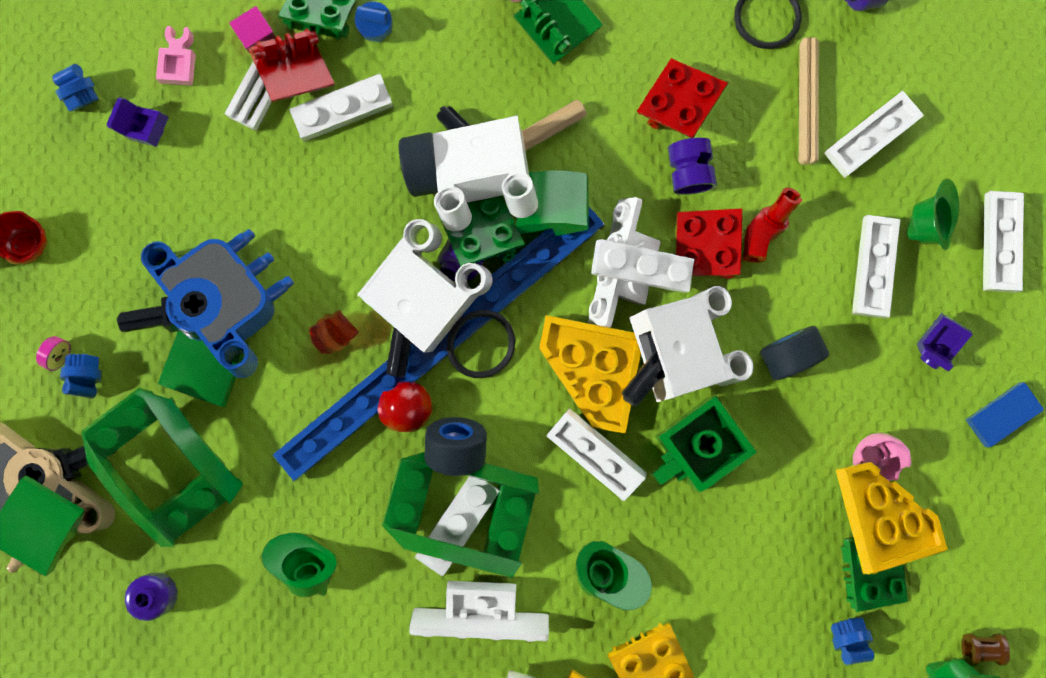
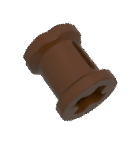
M994 633L991 637H976L974 634L963 635L961 641L962 654L965 662L970 666H977L979 662H995L1000 666H1006L1009 663L1010 647L1004 635Z

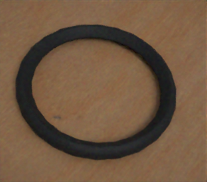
M738 0L734 10V21L739 34L749 44L761 49H775L789 43L798 33L802 22V12L797 0H789L795 13V22L792 30L785 38L775 42L756 40L746 32L741 21V10L746 0Z
M490 310L470 312L462 316L450 330L447 338L448 357L456 370L465 376L472 378L491 377L502 371L512 359L516 343L515 334L506 318ZM477 317H489L500 322L505 328L509 339L508 350L503 360L496 367L483 372L468 370L459 363L454 353V339L457 332L467 321Z

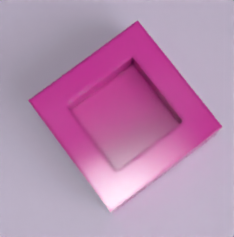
M257 6L229 22L248 53L251 46L256 45V41L263 42L276 37Z

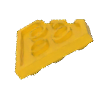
M546 315L539 350L590 426L626 434L631 404L623 400L622 391L636 375L641 355L635 333Z
M872 462L836 469L863 574H874L948 550L939 516L930 509H923L914 502V496L897 482H889L879 474L880 469Z

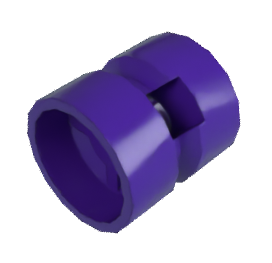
M688 138L668 146L670 166L676 168L671 175L675 194H697L716 188L715 168L709 165V162L713 159L710 139Z

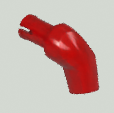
M784 188L772 206L763 208L751 221L744 235V261L761 263L766 260L769 243L788 228L791 213L802 201L798 191L793 188Z

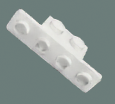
M637 197L620 199L613 212V223L607 240L658 251L661 241L635 231L642 199ZM597 275L598 283L594 299L589 307L588 324L611 327L618 298L635 304H645L650 286Z
M448 581L446 609L414 608L410 623V634L425 637L446 636L490 638L493 640L512 639L530 642L547 641L549 638V615L515 612L516 584Z

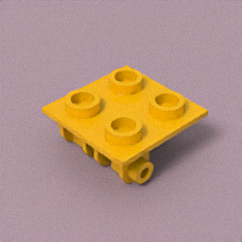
M659 623L657 627L646 632L648 636L645 637L643 632L639 634L642 639L635 641L634 637H631L632 644L629 645L627 641L617 647L613 646V651L607 653L619 678H693L694 675L669 623L663 626Z

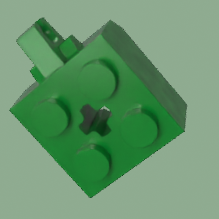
M712 396L702 401L655 435V438L665 450V453L661 456L665 463L651 474L659 485L664 484L674 476L679 482L685 478L695 492L700 493L755 455L757 451L716 396ZM700 437L710 439V442L707 444L709 451L699 449L698 446L701 444Z

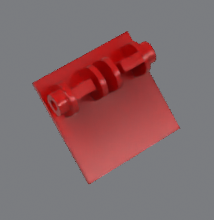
M304 29L303 32L293 34V38L288 33L285 34V40H282L280 36H276L275 40L256 41V45L251 46L249 49V53L271 102L335 85L316 45L319 44V39L315 30L309 31V29Z
M671 58L636 112L649 118L647 123L654 129L666 126L690 138H694L727 87L728 82Z
M742 208L677 212L676 255L694 259L692 276H721L724 279H733L735 275H741Z

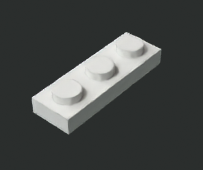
M377 74L289 110L300 138L305 142L392 108L393 104L381 74Z
M902 91L831 146L824 154L845 178L924 115L906 93Z
M989 191L985 194L983 291L1012 293L1023 291L1024 193Z
M873 215L863 217L852 314L884 319L890 317L900 219Z
M600 239L596 241L591 274L685 293L690 291L694 259Z
M570 408L547 434L550 440L623 501L633 493L647 476V473Z
M468 477L428 538L464 546L500 492L499 489L487 481ZM417 553L415 556L417 560L442 577L452 564L450 561Z

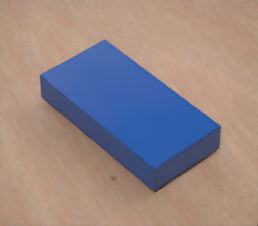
M1019 382L965 420L984 447H992L1044 409L1025 382Z

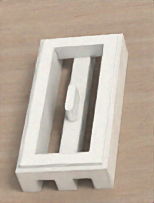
M252 62L225 115L257 131L272 102L266 91L251 119H247L264 87L254 62Z

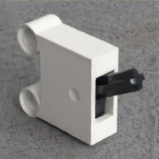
M442 106L437 114V120L447 131L433 133L438 187L434 204L444 227L450 231L465 229L472 220V214L467 202L504 195L508 209L513 216L526 218L535 213L538 208V199L533 182L529 177L524 138L518 116L470 126L451 106Z
M422 219L412 220L406 225L401 241L358 293L361 299L394 326L386 369L387 374L394 377H405L411 343L415 344L423 352H433L474 300L488 292L492 286L493 279L490 271L481 265L474 263L462 265L456 273L455 284L422 256L423 252L430 253L435 251L440 246L442 240L439 228ZM426 227L429 231V238L425 244L419 245L417 234L422 228ZM477 270L481 275V283L477 288L471 289L467 283V277L472 271Z
M714 286L691 298L646 309L629 317L644 365L622 391L623 400L626 403H630L633 406L639 405L651 388L653 389L656 401L660 402L714 384L727 386L750 378L753 373V362L750 356L741 350L722 355L711 320L723 316L730 311L732 301L727 290L720 286Z

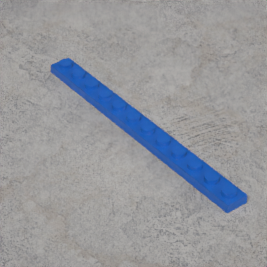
M589 207V230L556 236L552 228L546 229L518 252L514 259L506 262L492 274L493 280L490 290L478 296L462 316L477 310H490L499 314L602 229L604 223ZM473 318L461 326L454 339V350L492 320V318ZM450 331L433 352H423L415 344L411 343L405 377L388 375L386 372L387 360L275 452L273 456L291 479L297 481L377 415L379 399L384 391L395 388L399 382H417L448 356L447 338Z

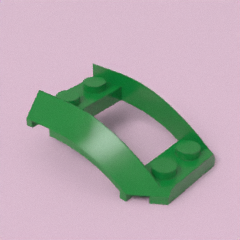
M137 388L82 430L87 463L120 507L160 547H174L175 540L226 501L231 504L243 486V482L226 468L225 463L192 427L172 397L165 398L153 394V391ZM158 420L173 442L201 475L155 510L151 511L126 484L107 457Z
M425 452L401 458L382 520V527L405 550L513 578L523 563L519 561L535 495L539 494L538 477L487 463L478 471L464 475L501 485L485 548L482 552L416 534L433 469L428 467L425 461Z

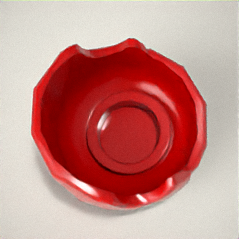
M10 211L0 214V257L16 265L29 264L40 257L47 245L45 229L42 228L40 223L23 211Z
M399 382L395 388L384 391L380 396L377 408L380 421L393 431L416 432L426 425L432 414L433 406L430 394L421 384Z

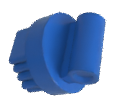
M375 1L367 2L362 6H358L356 10L355 24L359 33L366 40L381 43L382 39L384 40L388 34H391L393 20L389 9L384 4Z
M73 64L52 76L53 82L59 86L55 93L60 101H64L69 111H76L99 100L93 89L95 87L90 77H83V70L78 64Z
M88 354L66 355L65 367H62L60 372V380L64 381L62 386L63 394L90 399L96 396L97 387L95 385L101 382L102 371L98 369L99 357Z
M862 617L849 618L848 620L832 624L831 630L834 636L832 642L835 651H842L841 658L844 664L851 665L872 662L874 660V652L868 645L874 640L870 630H867Z

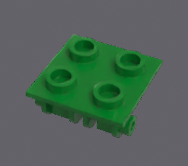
M286 0L278 18L283 19V24L288 25L289 29L301 31L309 29V31H314L316 26L317 35L322 36L325 30V36L341 40L342 37H348L349 25H346V22L356 0Z
M522 0L520 5L523 8L513 15L514 19L553 65L603 26L583 0Z
M502 196L467 202L472 214V220L465 229L450 231L444 227L460 267L464 264L476 263L496 255L498 258H502L504 262H508L515 258L514 252L516 248L524 246L522 237Z
M854 538L843 539V545L840 546L843 563H850V565L842 567L843 571L851 572V575L844 576V581L849 582L846 583V601L850 602V607L855 609V612L908 602L904 564L874 574H863Z

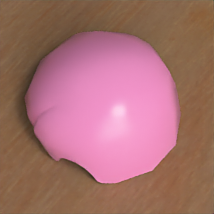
M873 433L860 441L853 453V465L872 462L880 469L879 474L889 482L891 480L895 481L899 479L901 470L911 465L910 450L901 440L885 433Z

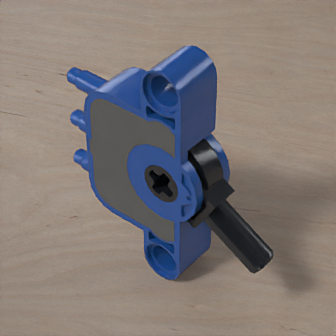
M251 229L238 234L227 243L219 239L206 240L181 258L165 243L159 241L152 242L142 250L141 261L168 297L161 298L162 306L120 313L117 317V324L121 332L160 326L166 328L170 333L181 331L190 339L203 341L218 362L233 376L247 378L256 371L258 359L245 340L272 319L275 312L273 301L287 292L288 288L294 285V282L289 276H286L267 290L262 287L255 276L265 270L274 261V257L267 252L245 266L236 254L248 245L249 241L255 238V234ZM166 258L163 264L157 266L161 259ZM240 353H244L243 360L237 365H232L233 358Z

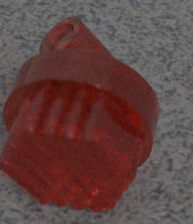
M340 310L333 314H326L309 329L311 343L321 354H331L342 350L359 333Z

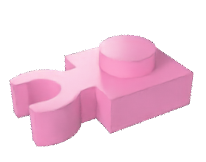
M167 26L165 38L169 42V48H159L156 80L160 84L193 86L196 54L191 49H187L193 43V33L188 27H184L183 36L180 39H175L176 31L171 26Z

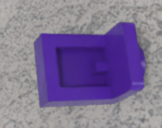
M118 98L107 122V127L131 141L157 147L169 117L159 111L139 107L124 98Z
M941 313L917 343V347L922 354L920 359L934 369H938L941 366L945 370L950 371L954 367L951 360L973 334L963 325Z

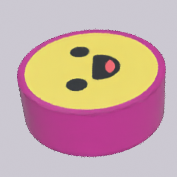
M58 336L47 338L37 351V364L49 371L59 369L65 363L66 355L70 354V343Z

